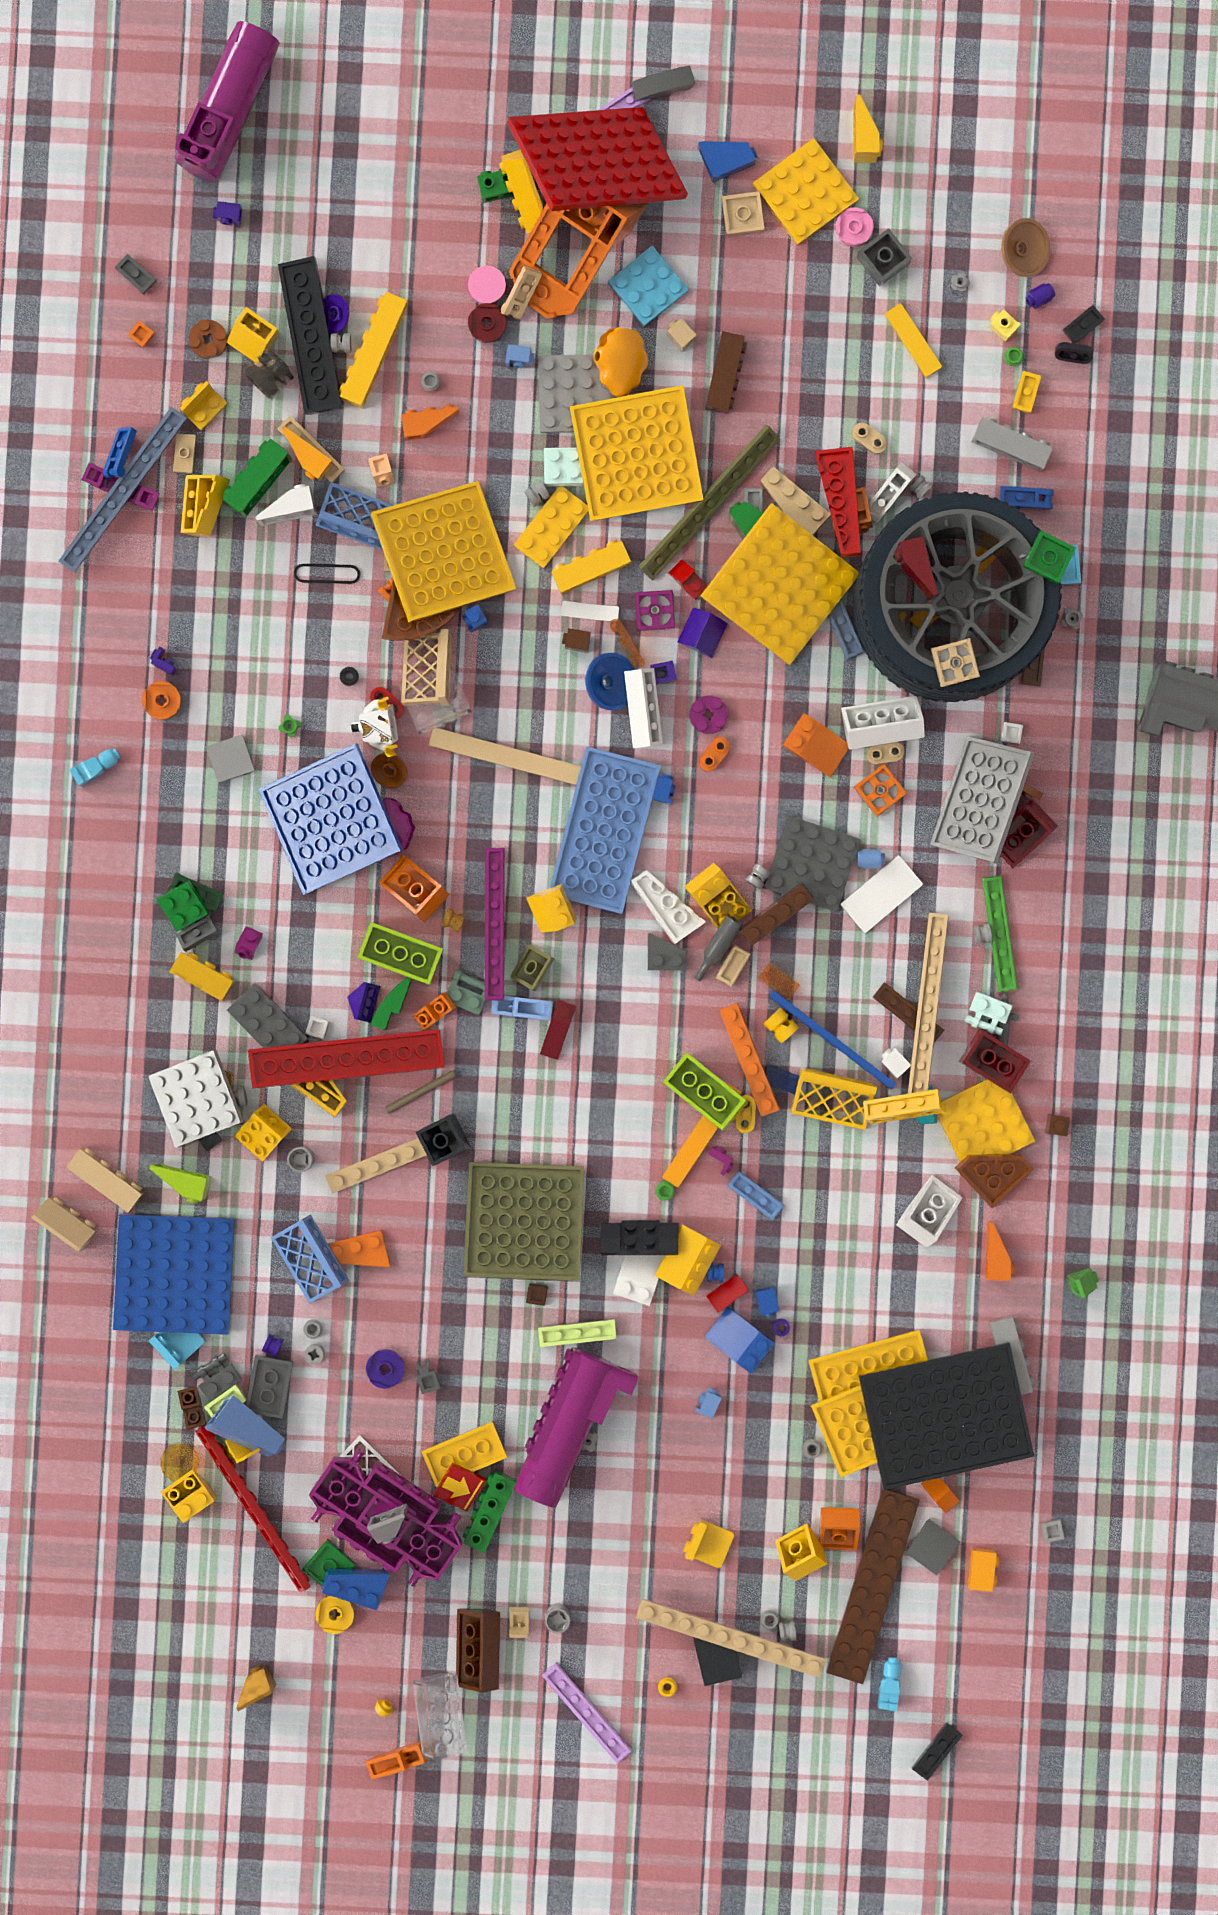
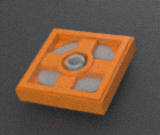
M882 764L854 786V789L876 817L908 794L885 764Z

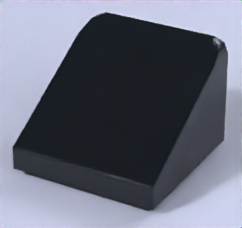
M217 1132L198 1139L206 1151H209L223 1141Z

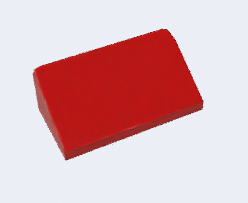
M736 1274L706 1297L718 1313L746 1293L748 1288L738 1274Z

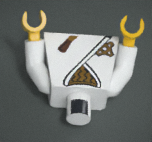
M385 697L373 700L364 708V712L359 715L360 721L351 723V730L353 733H362L364 742H369L371 746L385 752L387 757L397 756L394 752L397 744H391L398 740L393 704L387 705L386 700L389 698Z

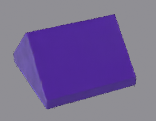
M693 607L677 643L712 658L728 623L710 612Z

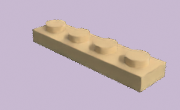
M291 415L277 428L287 439L282 430L285 426L332 460L333 464L324 476L329 482L333 483L345 471Z

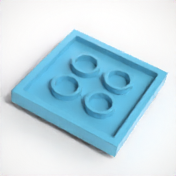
M653 246L649 247L608 281L611 288L644 327L689 290Z

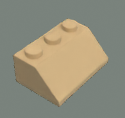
M49 1197L31 1218L79 1252L85 1249L98 1231L95 1228L96 1224L89 1219H82L79 1216L80 1213L71 1207L69 1209L64 1206L65 1202L59 1197Z

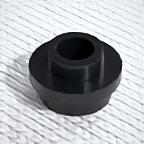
M345 667L341 670L340 680L344 685L352 686L357 683L359 674L355 668ZM348 673L353 674L351 680L346 679Z

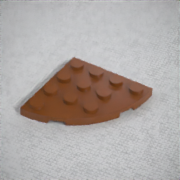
M393 580L381 639L406 641L430 635L445 626L461 607L408 622Z

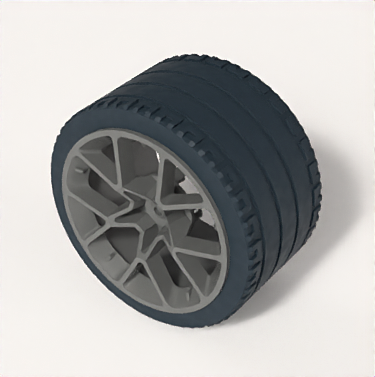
M966 491L952 492V494L946 492L913 503L911 507H907L898 513L882 529L859 569L853 592L854 624L856 623L857 626L855 628L860 643L863 644V650L866 652L868 659L874 662V667L883 676L888 677V681L895 684L898 688L902 687L905 689V692H909L917 697L922 696L926 700L929 699L936 702L939 700H943V702H959L963 700L964 702L978 699L981 696L984 697L1002 688L1029 667L1042 653L1041 651L1046 647L1053 635L1052 631L1055 630L1059 618L1058 611L1061 609L1062 594L1060 590L1062 589L1061 581L1059 584H1056L1023 567L1040 531L1039 527H1036L1031 519L1028 520L1025 517L1026 514L1021 513L1014 506H1009V503L1000 501L996 497L990 498L986 494L982 495L976 492L969 494ZM923 536L932 563L931 570L938 595L934 600H930L929 604H897L895 601V583L897 573L902 568L900 562H896L894 551H896L899 542ZM939 539L966 540L968 561L964 565L944 568L939 563L932 541ZM974 543L985 548L987 551L979 557L976 556ZM992 555L999 559L1012 579L1011 583L998 589L987 587L985 580L978 573L979 565ZM1015 588L1017 609L1001 598L1000 595ZM992 602L1015 617V623L1009 638L1000 646H995L974 623V620L981 615L986 605ZM899 611L928 612L915 637H911L903 626L898 615ZM934 615L948 623L962 626L957 641L964 640L967 631L971 630L988 649V653L975 657L980 677L944 687L940 686L932 652L924 648L920 643Z

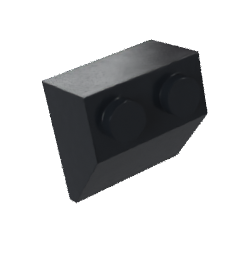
M455 1113L416 1132L432 1167L471 1148Z

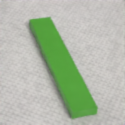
M1002 876L982 878L987 920L992 934L991 948L997 991L1017 990Z

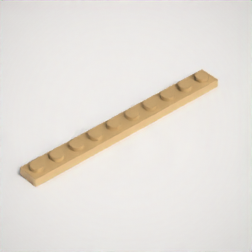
M929 913L908 1094L929 1091L949 920L948 914Z
M641 1598L636 1614L637 1619L818 1678L821 1676L826 1661L824 1657Z

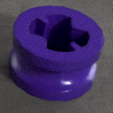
M777 1319L772 1325L773 1331L777 1336H785L790 1331V1325L785 1319ZM780 1322L787 1327L786 1329L784 1328L785 1331L782 1333L780 1330H776V1326Z

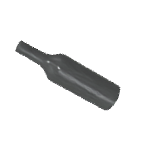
M731 915L725 917L704 950V961L694 977L696 980L701 982L709 968L721 961L743 926L741 921Z

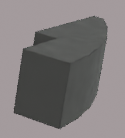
M690 65L655 73L631 82L636 101L669 96L673 92L689 90L696 84Z

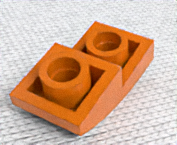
M444 992L413 1016L421 1028L426 1030L456 1008L446 992Z

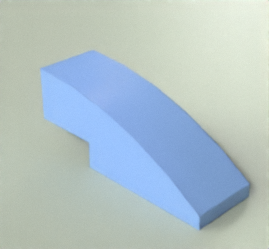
M504 996V1001H492L491 1014L551 1021L553 1001Z

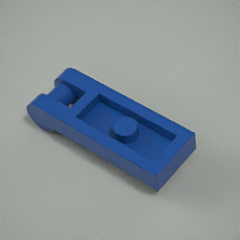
M133 427L118 428L103 469L105 478L123 477L125 475L124 466L137 430Z
M1001 486L999 500L1009 503L1008 505L1011 507L1052 510L1053 503H1051V497L1054 496V490ZM1039 495L1044 496V502H1039Z

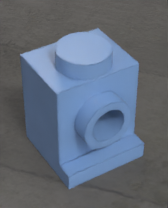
M508 344L506 367L510 368V364H513L516 368H525V366L533 365L534 353H531V347Z
M709 1387L706 1393H701L698 1400L700 1406H695V1412L713 1419L722 1398L719 1395V1391Z

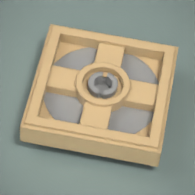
M970 638L931 648L941 687L980 677Z

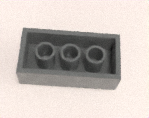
M254 983L227 1009L233 1018L263 1048L305 1044L310 1039L257 983Z

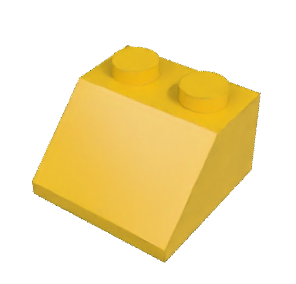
M562 884L526 898L541 933L559 931L575 924L577 918Z
M807 1523L775 1540L783 1572L795 1581L828 1564L821 1543Z

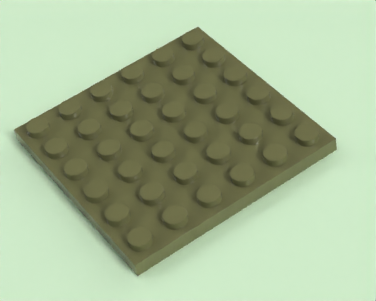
M469 1162L463 1277L580 1282L584 1166Z

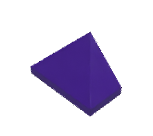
M363 982L347 997L354 1019L371 1023L380 990L379 985Z

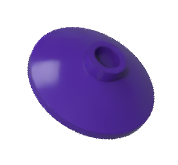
M338 294L328 295L324 298L329 332L338 333L348 323L349 306L342 296Z

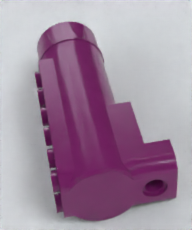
M238 21L226 42L224 52L201 103L198 102L185 133L179 134L175 144L178 152L176 162L190 174L208 182H216L220 179L280 45L278 39L272 34L248 22Z
M573 1346L565 1352L563 1357L565 1363L563 1367L560 1366L558 1368L556 1384L551 1385L548 1395H550L549 1400L543 1403L540 1411L542 1416L540 1420H536L533 1426V1437H529L526 1442L525 1448H527L526 1452L528 1455L521 1466V1472L513 1488L519 1494L553 1508L557 1507L565 1487H567L568 1480L593 1422L602 1425L617 1389L632 1395L638 1380L637 1373Z

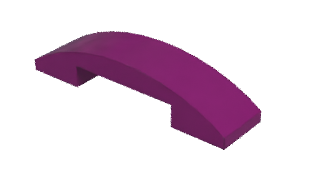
M89 462L81 480L108 493L119 477L105 478L103 468ZM139 485L128 502L153 511L160 493Z

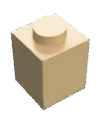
M682 318L678 321L675 319L667 327V336L681 351L685 350L696 340V333Z

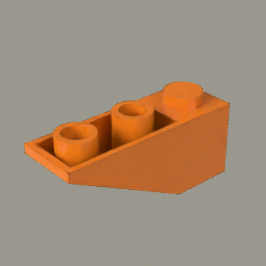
M453 404L443 406V409L428 407L421 412L416 410L405 411V414H401L405 440L427 437L459 414L458 406L455 407Z

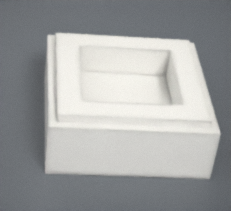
M1003 722L1000 741L1020 744L1023 725Z
M311 1016L305 1034L324 1040L330 1021Z

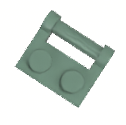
M457 969L447 995L454 1005L480 1015L485 1003V982L462 973V970ZM461 980L482 989V995L458 986V981Z

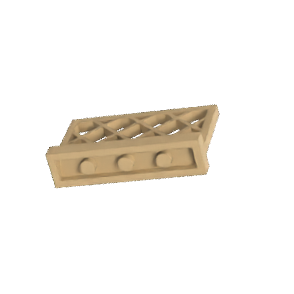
M441 629L440 633H432L418 639H413L420 642L414 650L410 647V641L412 640H406L404 642L402 705L440 703L441 706H449L452 636L449 629ZM431 639H438V644L433 648L427 644ZM425 646L429 652L424 657H421L417 652ZM434 654L437 657V661L430 665L426 660ZM415 655L420 660L412 667L409 664V660ZM424 663L429 668L421 675L416 669ZM433 671L436 674V678L429 682L425 677ZM414 672L419 677L411 684L408 681V677ZM423 680L428 685L420 692L415 686ZM431 688L436 691L435 697L427 698L424 695ZM412 689L418 693L413 699H407V694Z

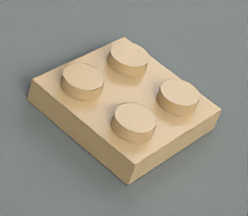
M760 191L722 196L726 236L764 231Z

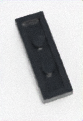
M946 1722L911 1767L912 1770L928 1781L963 1736L962 1733Z

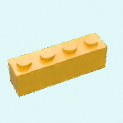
M611 541L606 544L607 547L604 549H593L586 557L582 558V555L573 558L570 564L565 565L562 563L555 566L552 576L560 594L563 595L631 565V560L623 542Z

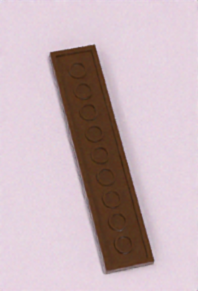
M882 1488L826 1673L860 1684L864 1683L920 1500L918 1498L889 1489L883 1490Z

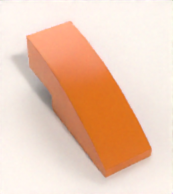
M422 1740L368 1759L365 1763L371 1780L405 1771L410 1767L425 1764L430 1759L426 1744Z

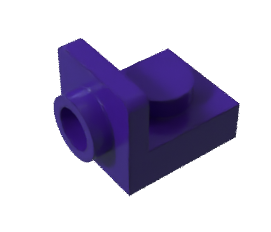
M159 646L158 650L155 649L151 654V664L174 676L177 670L173 666L174 662L166 658L161 660L165 650Z

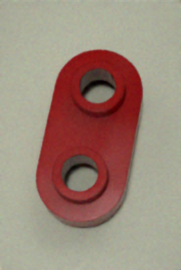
M376 687L371 691V701L377 700L378 694H383L384 698H389L386 700L387 705L393 704V707H398V712L394 713L395 719L403 715L404 706L388 690L383 687Z

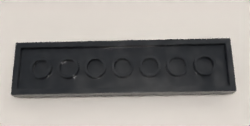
M311 256L278 264L304 413L305 415H311L343 408L334 354L331 350V337L316 257Z

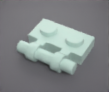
M977 991L969 1009L977 1013L975 1017L967 1015L965 1022L971 1024V1027L976 1029L979 1027L987 1030V1033L991 1035L997 1034L1001 1036L1003 1029L997 1027L999 1021L1006 1024L1013 1005ZM982 1015L992 1018L991 1024L982 1021Z

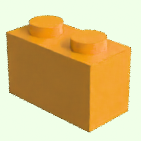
M971 1548L967 1583L970 1590L993 1592V1587L997 1585V1575H994L995 1567L998 1568L999 1556H996L995 1550Z

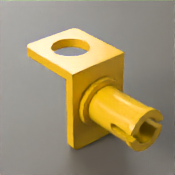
M225 1440L227 1444L225 1454L229 1452L230 1454L227 1457H234L236 1463L260 1451V1448L251 1451V1449L233 1441Z

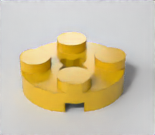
M325 1596L316 1608V1621L327 1633H342L353 1622L354 1607L351 1602L332 1596ZM334 1609H337L340 1613V1616H337L336 1619H333V1615H330V1612Z

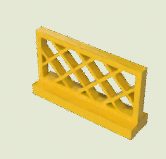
M804 1067L800 1068V1076L791 1114L866 1130L867 1121L863 1112L864 1105L860 1107L856 1098L860 1095L869 1096L868 1100H873L877 1090L875 1083ZM803 1081L811 1083L814 1089L804 1094L801 1089ZM824 1086L830 1087L833 1093L823 1099L818 1090ZM843 1090L848 1091L851 1098L842 1103L837 1094ZM817 1092L821 1100L811 1105L807 1097ZM835 1096L840 1104L830 1110L825 1101ZM805 1099L809 1108L804 1111L796 1110L797 1103ZM854 1100L858 1109L849 1114L844 1105ZM824 1103L828 1112L818 1115L814 1108ZM842 1107L847 1116L842 1119H836L833 1112ZM861 1111L864 1116L863 1123H854L851 1117Z

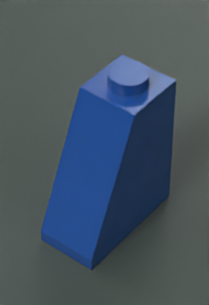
M701 141L698 143V150L713 183L755 165L757 154L754 147L750 148L748 142Z

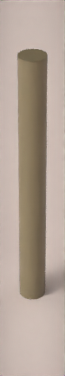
M453 1070L385 1107L387 1112L391 1113L456 1077Z

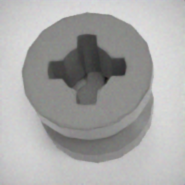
M921 475L911 485L909 490L915 492L920 500L933 485L927 483L925 477Z
M989 923L984 924L982 927L978 925L973 926L976 945L981 944L983 941L987 943L992 942Z
M311 1344L304 1352L305 1360L310 1364H318L325 1355L324 1348L319 1344Z
M790 1621L789 1624L779 1623L781 1642H785L788 1639L796 1641L794 1621Z

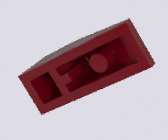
M561 1000L557 1001L540 1052L541 1055L558 1060L576 1005Z

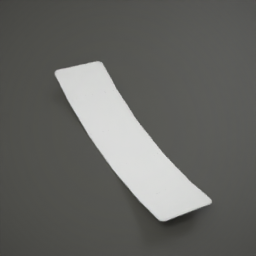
M571 601L562 602V616L618 621V606Z

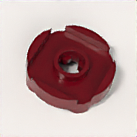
M480 304L468 317L469 331L473 338L483 343L499 340L506 329L505 315L494 304ZM486 318L493 322L489 328H485V325H482Z

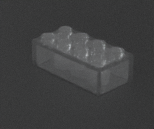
M444 1672L413 1680L423 1758L435 1761L467 1752L457 1675Z

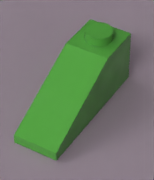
M1090 1268L1067 1275L1073 1294L1080 1298L1087 1297L1098 1288L1096 1284L1099 1282L1098 1276Z

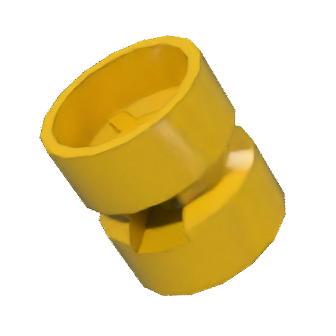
M782 1007L763 1023L769 1031L775 1032L774 1036L780 1043H783L799 1028L793 1019H788V1014Z

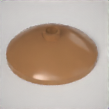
M1022 218L1015 220L1007 227L1001 243L1002 257L1006 266L1011 272L1020 277H1031L1044 269L1050 256V240L1045 228L1038 221Z

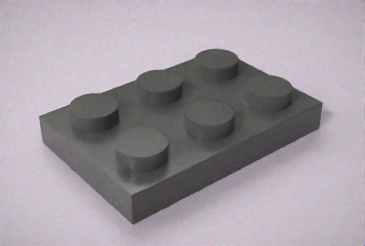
M255 1355L246 1406L255 1414L283 1419L294 1361Z

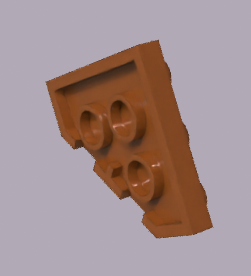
M1020 1154L967 1155L955 1167L957 1172L992 1209L1034 1170Z

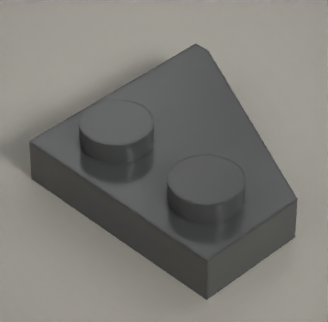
M648 933V970L686 971V951Z

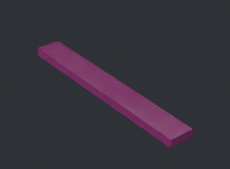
M485 848V1001H504L505 848Z

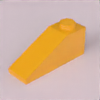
M284 426L282 430L306 472L304 475L312 481L317 479L320 482L332 466V460Z

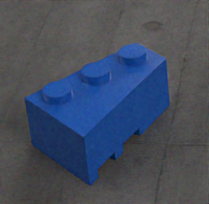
M364 1568V1570L327 1569L321 1590L323 1594L377 1611L390 1573L384 1568Z

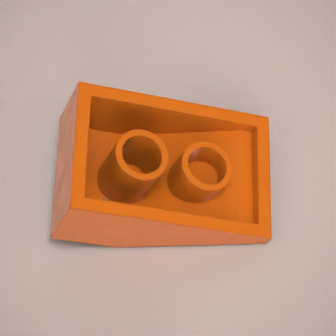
M805 713L802 714L782 746L828 777H831L849 749L846 741Z
M404 854L378 882L424 923L450 895L439 883Z

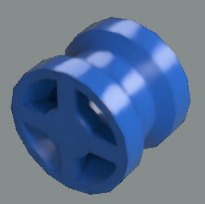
M712 1263L708 1269L707 1282L717 1280L723 1283L724 1263L719 1265Z

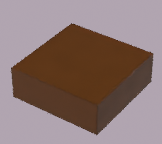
M529 1284L526 1303L545 1306L548 1286Z

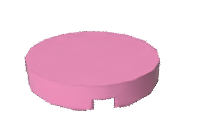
M857 207L844 210L837 218L835 225L836 235L839 240L845 245L852 247L861 246L866 243L872 236L874 228L871 216L864 209Z
M487 265L479 267L469 277V293L480 304H495L505 294V277L495 267Z

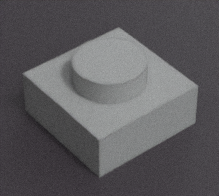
M1060 1519L1041 1523L1045 1543L1064 1539Z

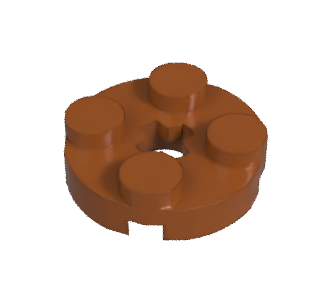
M202 319L192 327L189 334V344L197 356L203 359H211L220 356L226 350L228 339L221 324L214 320ZM212 335L213 342L205 344L204 337Z

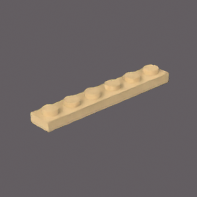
M419 1138L328 1174L325 1177L333 1194L424 1157L426 1153Z

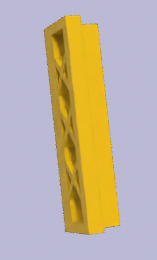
M938 1089L863 1101L865 1120L870 1124L946 1113L945 1107L941 1104L940 1091Z

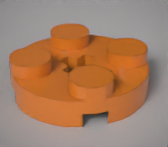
M157 681L144 691L142 705L145 711L153 718L167 720L178 713L181 706V695L177 688L169 682ZM161 695H164V698L167 699L163 706H160V703L157 702Z

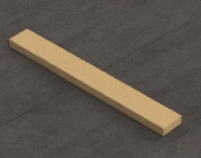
M433 727L429 746L573 785H577L581 766L436 727Z

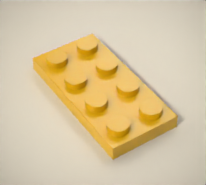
M559 486L514 543V547L544 569L589 512L588 506L563 486Z
M493 1421L421 1451L436 1487H438L452 1462L474 1472L508 1457Z

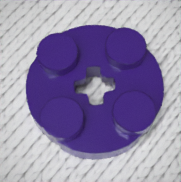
M388 1349L376 1351L371 1355L366 1364V1373L370 1382L374 1386L383 1389L398 1384L405 1371L403 1359L398 1353ZM388 1364V1368L391 1371L383 1374L380 1366Z

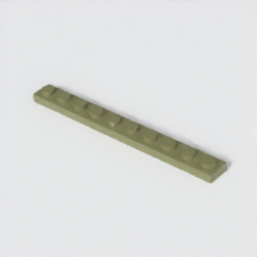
M765 425L703 494V500L697 501L638 566L649 579L653 581L780 440L770 426Z

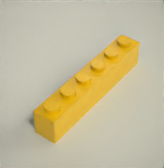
M387 291L378 300L377 306L379 308L377 313H373L371 316L369 331L366 330L363 334V345L356 350L354 356L356 361L353 366L350 365L346 374L348 379L346 383H342L339 389L342 401L361 409L365 405L408 307L407 300Z

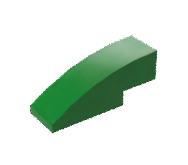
M405 978L389 992L377 1009L370 1025L383 1030L387 1029L392 1012L396 1014L401 1012L412 978Z

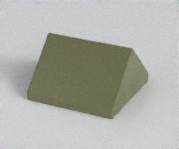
M529 944L510 977L536 992L552 965L554 958Z

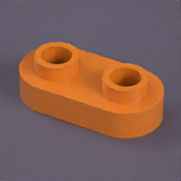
M717 737L710 743L699 759V765L702 770L711 772L717 768L730 749L729 741L726 738ZM718 743H722L724 745V748L722 750H719L717 748ZM707 758L712 759L711 765L705 763Z

